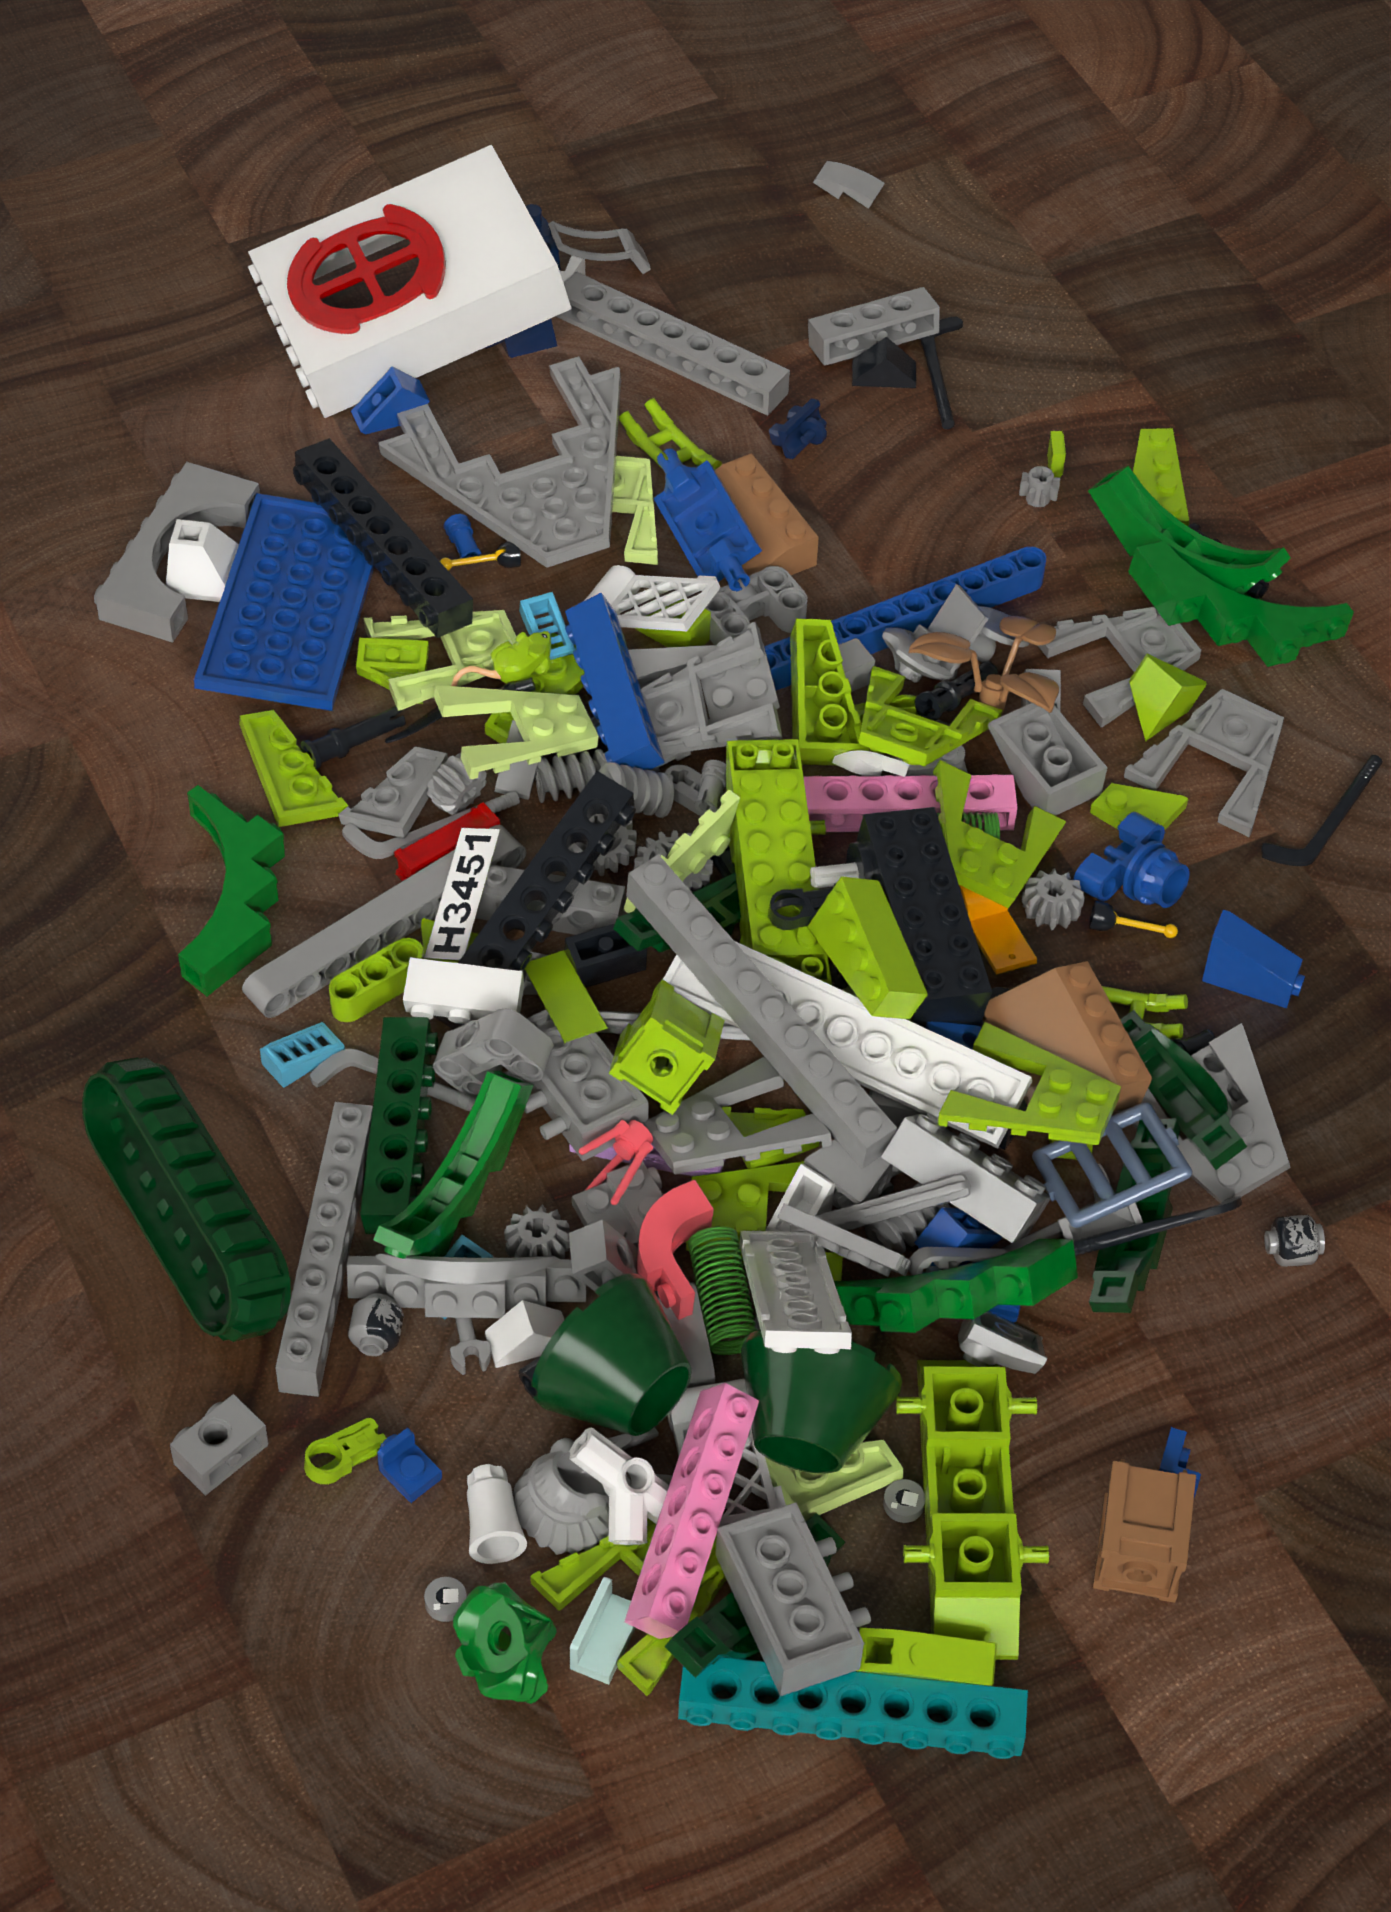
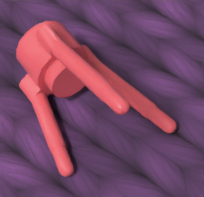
M621 1120L613 1129L579 1149V1153L584 1155L613 1138L616 1141L613 1144V1148L617 1155L585 1190L602 1184L607 1178V1173L614 1171L624 1159L629 1161L634 1158L610 1201L613 1206L618 1204L642 1161L653 1149L651 1145L653 1142L652 1134L642 1123L636 1120H631L628 1124L626 1121Z

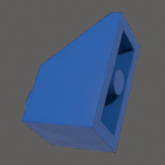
M392 366L351 410V413L360 432L366 435L400 426L397 413L428 404L430 400L420 380Z
M942 1207L914 1243L919 1248H990L1003 1237L959 1208ZM964 1261L960 1263L958 1267L966 1265L970 1261Z

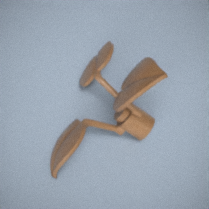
M1022 616L1003 618L999 625L1000 630L1016 638L1014 639L1002 676L991 674L983 682H981L977 654L974 650H970V642L960 636L945 632L928 633L916 639L909 647L908 654L921 653L949 663L960 664L971 660L975 680L974 691L980 692L978 702L1003 710L1002 715L1004 714L1009 692L1038 705L1049 713L1053 710L1059 693V686L1054 680L1030 672L1020 675L1009 673L1020 643L1024 640L1034 645L1048 644L1055 639L1056 628L1054 626L1044 623L1040 624L1033 619Z

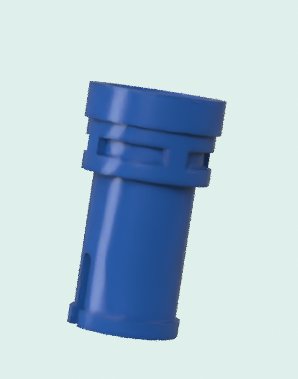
M464 514L450 516L444 522L443 528L450 541L455 544L460 559L480 556L481 551L473 538V529L468 517Z

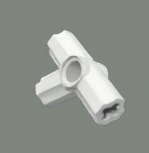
M594 1428L585 1429L572 1445L569 1451V1459L601 1482L606 1494L609 1496V1542L618 1545H641L647 1543V1518L657 1524L669 1485L655 1475L652 1466L647 1460L632 1458ZM626 1471L631 1477V1487L626 1481Z

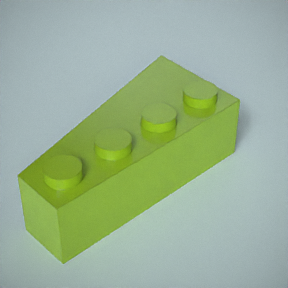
M841 877L807 927L871 1016L911 1019L928 994L882 886L878 880Z

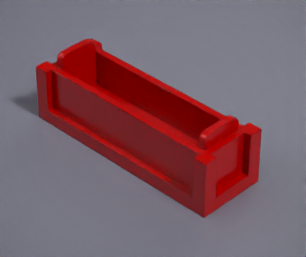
M482 802L478 805V808H471L469 813L406 848H399L394 851V856L398 861L396 875L401 881H404L455 850L461 828L489 829L495 825H500V819Z

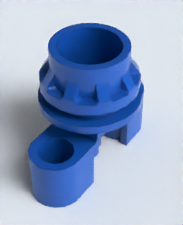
M1132 812L1117 826L1119 838L1123 842L1117 848L1109 845L1104 849V855L1108 857L1106 860L1091 853L1080 864L1074 875L1073 880H1080L1083 892L1102 902L1110 899L1123 885V892L1128 898L1137 900L1145 905L1157 904L1163 908H1168L1175 904L1185 891L1189 880V869L1186 865L1179 862L1175 852L1167 849L1162 844L1165 834L1164 827L1137 812Z

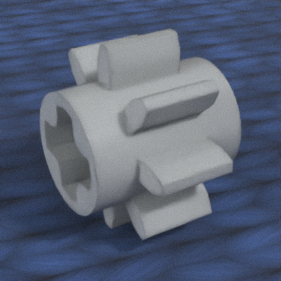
M1034 467L1029 473H1022L1019 496H1026V501L1029 505L1045 507L1050 500L1057 501L1060 478H1053L1052 470L1047 467Z

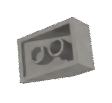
M1030 703L989 722L988 728L1012 775H1014V779L1023 797L1032 808L1036 806L1056 816L1102 793L1107 766L1055 705L1052 712L1049 713L1038 705Z

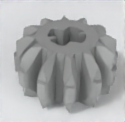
M461 753L456 756L452 755L448 758L447 762L440 764V768L436 772H433V778L427 784V795L439 809L441 808L451 815L458 813V811L462 812L470 803L473 804L477 796L481 795L480 791L487 782L485 780L487 773L481 771L478 774V778L469 779L461 760Z
M1055 868L1050 874L1040 870L1036 878H1029L1026 883L1025 892L1022 895L1023 907L1026 908V918H1036L1037 927L1044 923L1049 924L1051 931L1056 927V924L1067 929L1071 921H1077L1081 914V907L1084 904L1085 897L1083 895L1084 892L1081 891L1080 880H1070L1069 872L1059 875Z
M543 1204L538 1211L533 1212L526 1205L523 1215L513 1213L511 1225L506 1226L504 1231L508 1257L555 1256L563 1260L565 1252L569 1251L570 1248L569 1224L567 1220H561L558 1209L546 1213V1208Z

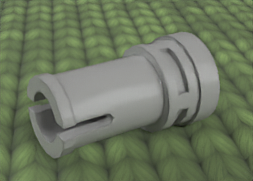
M709 760L703 765L700 778L701 787L694 803L695 809L702 814L707 811L708 804L712 812L715 813L717 811L721 791L726 787V764L719 760Z

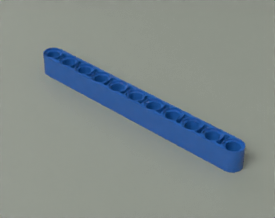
M1024 547L832 620L838 645L857 638L868 652L873 654L888 648L882 637L886 628H901L913 633L918 625L928 629L956 584L964 589L977 606L989 608L1034 592L1043 585L1046 555L1039 548ZM790 637L764 646L776 691L791 685Z

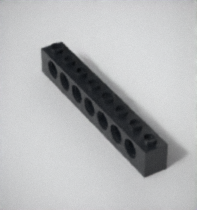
M330 438L295 451L293 475L297 483L303 485L309 491L313 501L323 507L332 523L338 525L345 532L349 542L359 548L364 554L367 563L373 565L381 573L384 582L395 589L400 595L403 604L407 607L409 606L417 614L419 621L424 627H428L439 638L472 624L473 598Z
M596 771L458 963L484 966L488 960L496 958L504 962L500 969L523 971L532 958V953L530 952L538 941L543 943L551 933L553 928L551 922L559 912L565 913L574 899L572 893L579 883L584 885L590 879L595 869L593 864L600 854L605 856L612 848L616 839L614 837L616 831L621 825L626 827L632 820L636 812V808H634V793L601 772ZM595 814H603L607 817V820L600 824L592 823L589 819ZM577 842L587 846L584 851L579 853L568 849ZM555 871L566 874V877L558 882L547 878ZM534 900H540L545 903V906L538 911H532L527 908V905ZM513 929H519L525 933L518 940H510L505 937ZM433 1016L453 1030L465 1025L451 1022L448 1020V1017Z

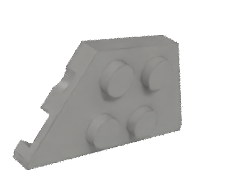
M785 1203L777 1217L819 1237L817 1245L855 1263L864 1265L884 1276L889 1277L891 1270L906 1276L912 1264V1261L899 1253Z

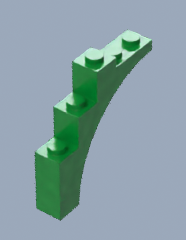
M1129 466L1108 473L1088 490L1130 557L1134 555L1136 547L1165 540L1180 558L1199 573L1243 595L1260 580L1263 579L1267 583L1278 577L1283 572L1281 567L1291 559L1284 547L1266 551L1244 550L1223 545L1199 534L1180 522L1162 507L1144 488Z
M1165 540L1136 547L1128 571L1168 626L1198 619L1217 646L1247 640L1267 667L1282 663L1286 664L1296 660L1301 647H1309L1313 644L1344 637L1354 614V611L1347 603L1325 607H1297L1270 603L1245 596L1199 573L1180 558Z
M197 785L187 792L190 815L209 833L220 850L226 867L222 894L212 917L199 935L178 954L182 977L207 997L272 946L271 924L263 912L279 901L278 880L270 868L285 857L284 834L276 824L268 823L259 815H256L247 822L242 814L227 808L216 794H209Z
M487 1071L464 1126L435 1175L403 1212L391 1221L378 1226L373 1240L385 1245L384 1251L402 1259H406L410 1255L444 1257L447 1254L460 1218L473 1216L489 1172L502 1171L534 1086L533 1084L502 1071Z
M1037 1239L1000 1256L946 1270L884 1279L834 1281L846 1314V1322L849 1325L880 1326L881 1331L916 1333L939 1318L976 1319L997 1305L1034 1306L1078 1278L1073 1239Z

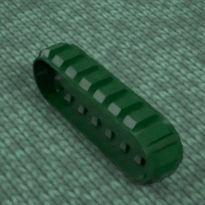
M147 1057L107 1062L96 1074L90 1076L85 1084L82 1097V1114L85 1130L95 1153L200 1328L213 1337L218 1336L223 1341L230 1340L232 1342L265 1335L275 1328L277 1322L281 1321L286 1315L291 1300L290 1275L287 1262L280 1247L177 1080L166 1066L153 1063Z

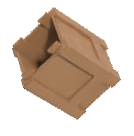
M1121 1459L1120 1462H1112L1108 1493L1104 1494L1093 1589L1105 1591L1110 1589L1156 1597L1162 1601L1176 1602L1181 1573L1185 1572L1188 1560L1196 1475L1188 1474L1187 1470L1184 1469L1183 1472L1176 1474L1129 1466V1463H1125V1459Z

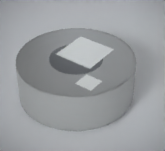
M900 1479L892 1482L886 1488L883 1506L886 1514L891 1519L901 1523L915 1521L923 1513L925 1493L919 1484L912 1480Z
M440 1577L433 1580L427 1586L424 1594L427 1613L438 1621H453L459 1606L467 1597L465 1587L459 1580L452 1577Z

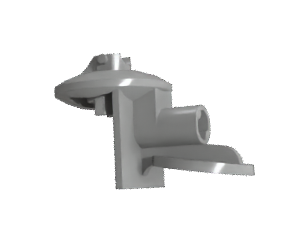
M958 584L955 585L928 629L918 625L913 633L901 628H886L882 635L886 645L893 653L895 669L899 671V674L914 683L919 682L922 676L940 681H953L957 676L958 668L962 664L941 661L921 653L908 654L911 644L925 634L945 632L968 640L970 642V650L976 652L979 662L989 661L992 658L996 649L995 641L1012 646L1016 638L1003 633L999 628L1001 620L1010 615L989 607L977 606ZM1023 640L1019 647H1026L1030 643Z

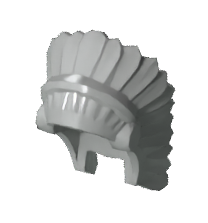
M654 1427L639 1436L625 1433L607 1439L621 1450H626L654 1439L658 1436L659 1432ZM570 1438L558 1440L552 1445L550 1453L537 1458L531 1467L526 1469L519 1478L513 1491L515 1497L514 1504L521 1528L526 1529L529 1537L536 1539L539 1547H550L556 1555L567 1551L573 1554L575 1552L578 1553L582 1549L589 1550L597 1546L599 1540L609 1536V1496L606 1494L601 1482L569 1459V1451L574 1444V1441ZM625 1474L627 1484L631 1487V1480ZM655 1474L666 1484L670 1485L672 1475Z

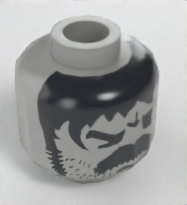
M1309 1215L1277 1217L1272 1223L1271 1231H1265L1264 1244L1267 1254H1273L1274 1259L1280 1266L1312 1265L1325 1250L1323 1227L1321 1224H1316Z
M370 1294L354 1305L348 1337L352 1344L365 1355L379 1356L382 1353L389 1352L397 1347L399 1343L404 1313L393 1298L384 1294Z

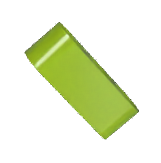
M402 938L335 976L329 984L330 1005L333 1017L341 1022H353L404 993L410 957L424 959L422 944L413 938Z

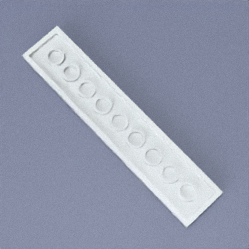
M736 942L860 1085L924 1115L929 1113L936 1119L939 1117V1112L950 1090L1018 1109L1032 1083L1031 1076L906 1019L871 1016L858 997ZM676 955L663 980L674 986L676 993L708 1014L714 1013L724 1019L725 1022L740 1028ZM948 1121V1126L997 1149L1008 1128L987 1126L986 1132L969 1130V1123Z

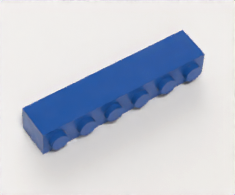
M599 593L565 611L569 625L565 626V630L571 642L576 645L577 649L573 651V655L578 666L585 673L581 676V681L588 694L592 696V700L588 701L593 715L601 724L596 729L600 739L608 747L609 751L604 753L607 762L628 765L631 768L637 767L643 770H651L665 763L616 611L604 595Z

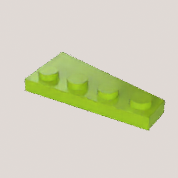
M1173 428L1141 429L1133 473L1162 507L1180 522L1189 526V516Z
M556 633L550 634L551 637L558 636ZM562 642L555 643L551 645V649H555L564 645ZM570 654L550 660V668L547 673L540 675L534 670L528 678L532 677L535 683L536 690L532 692L575 695L584 687L581 676L585 673L578 666L574 655ZM511 712L492 713L485 723V734L500 744L506 743L512 720H514Z
M274 710L240 715L239 726L278 827L338 817V814L348 807L342 797L338 798L332 791V784L326 776H321L315 769L314 761L309 754L301 751L296 744L297 739Z

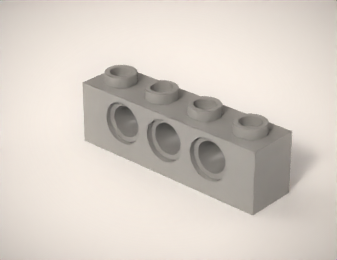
M924 287L811 318L808 319L809 346L822 364L826 366L857 357L885 337L899 345L939 333L940 307Z
M490 864L475 918L489 920L525 870ZM550 874L547 878L558 882L563 880L565 876ZM590 880L584 885L579 883L572 893L574 899L567 911L563 914L559 912L551 922L553 924L552 931L577 935L615 924L617 917L625 915V886ZM534 900L527 905V908L532 911H538L545 906V903L540 900Z

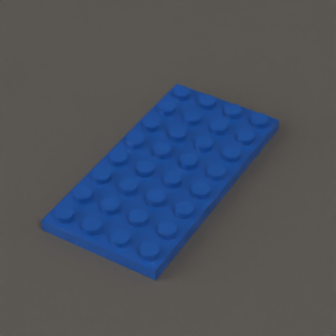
M256 493L194 678V689L329 711L333 710L374 566L369 565L359 548L349 542L345 532L338 525L332 523L328 513L321 505H317L314 502Z

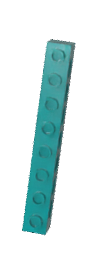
M722 1657L714 1665L711 1664L696 1678L683 1666L678 1719L687 1720V1722L696 1726H707L711 1723L730 1725L732 1728L741 1731L763 1728L772 1729L775 1733L781 1735H794L800 1732L816 1734L817 1737L825 1740H836L840 1737L859 1739L861 1742L870 1745L892 1742L901 1743L910 1749H924L929 1746L945 1748L948 1752L954 1754H966L970 1751L988 1753L995 1758L1007 1759L1022 1755L1026 1738L1028 1690L853 1671L780 1696L765 1662ZM725 1690L734 1696L729 1699H719L714 1693ZM762 1695H769L775 1698L776 1701L771 1704H764L756 1698ZM803 1700H813L819 1706L808 1709L803 1707L800 1702ZM854 1704L860 1707L862 1711L859 1713H849L842 1707ZM889 1709H898L905 1714V1716L901 1718H893L890 1717L885 1711ZM938 1713L945 1716L948 1721L943 1723L934 1722L929 1718V1715ZM982 1718L987 1720L991 1726L978 1727L971 1720Z

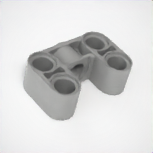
M769 566L749 575L750 583L746 587L741 579H739L738 582L742 587L740 591H732L729 585L721 587L705 608L711 611V642L717 645V643L730 635L733 639L749 630L747 625L750 624V620L762 615L764 617L769 616L782 631L791 633L796 618L806 619L808 599L806 593L788 571L779 566Z
M498 1009L492 1014L478 1020H472L457 1029L447 1031L442 1039L433 1069L458 1091L477 1098L487 1071H502V1068L505 1067L522 1080L530 1082L541 1080L554 1044L548 1035L520 1013L511 1009Z

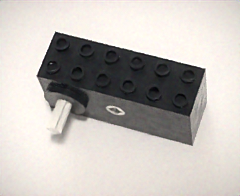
M935 807L864 814L856 842L849 844L846 864L811 867L812 887L815 889L834 887V883H837L841 877L878 880L928 994L911 1019L906 1020L924 1028L927 1022L980 1026L992 994V989Z

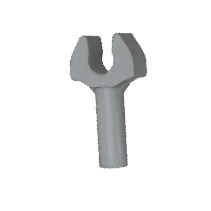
M455 1318L460 1342L450 1348L452 1365L459 1373L465 1375V1357L476 1355L479 1358L481 1370L486 1371L491 1360L489 1341L476 1339L472 1318Z

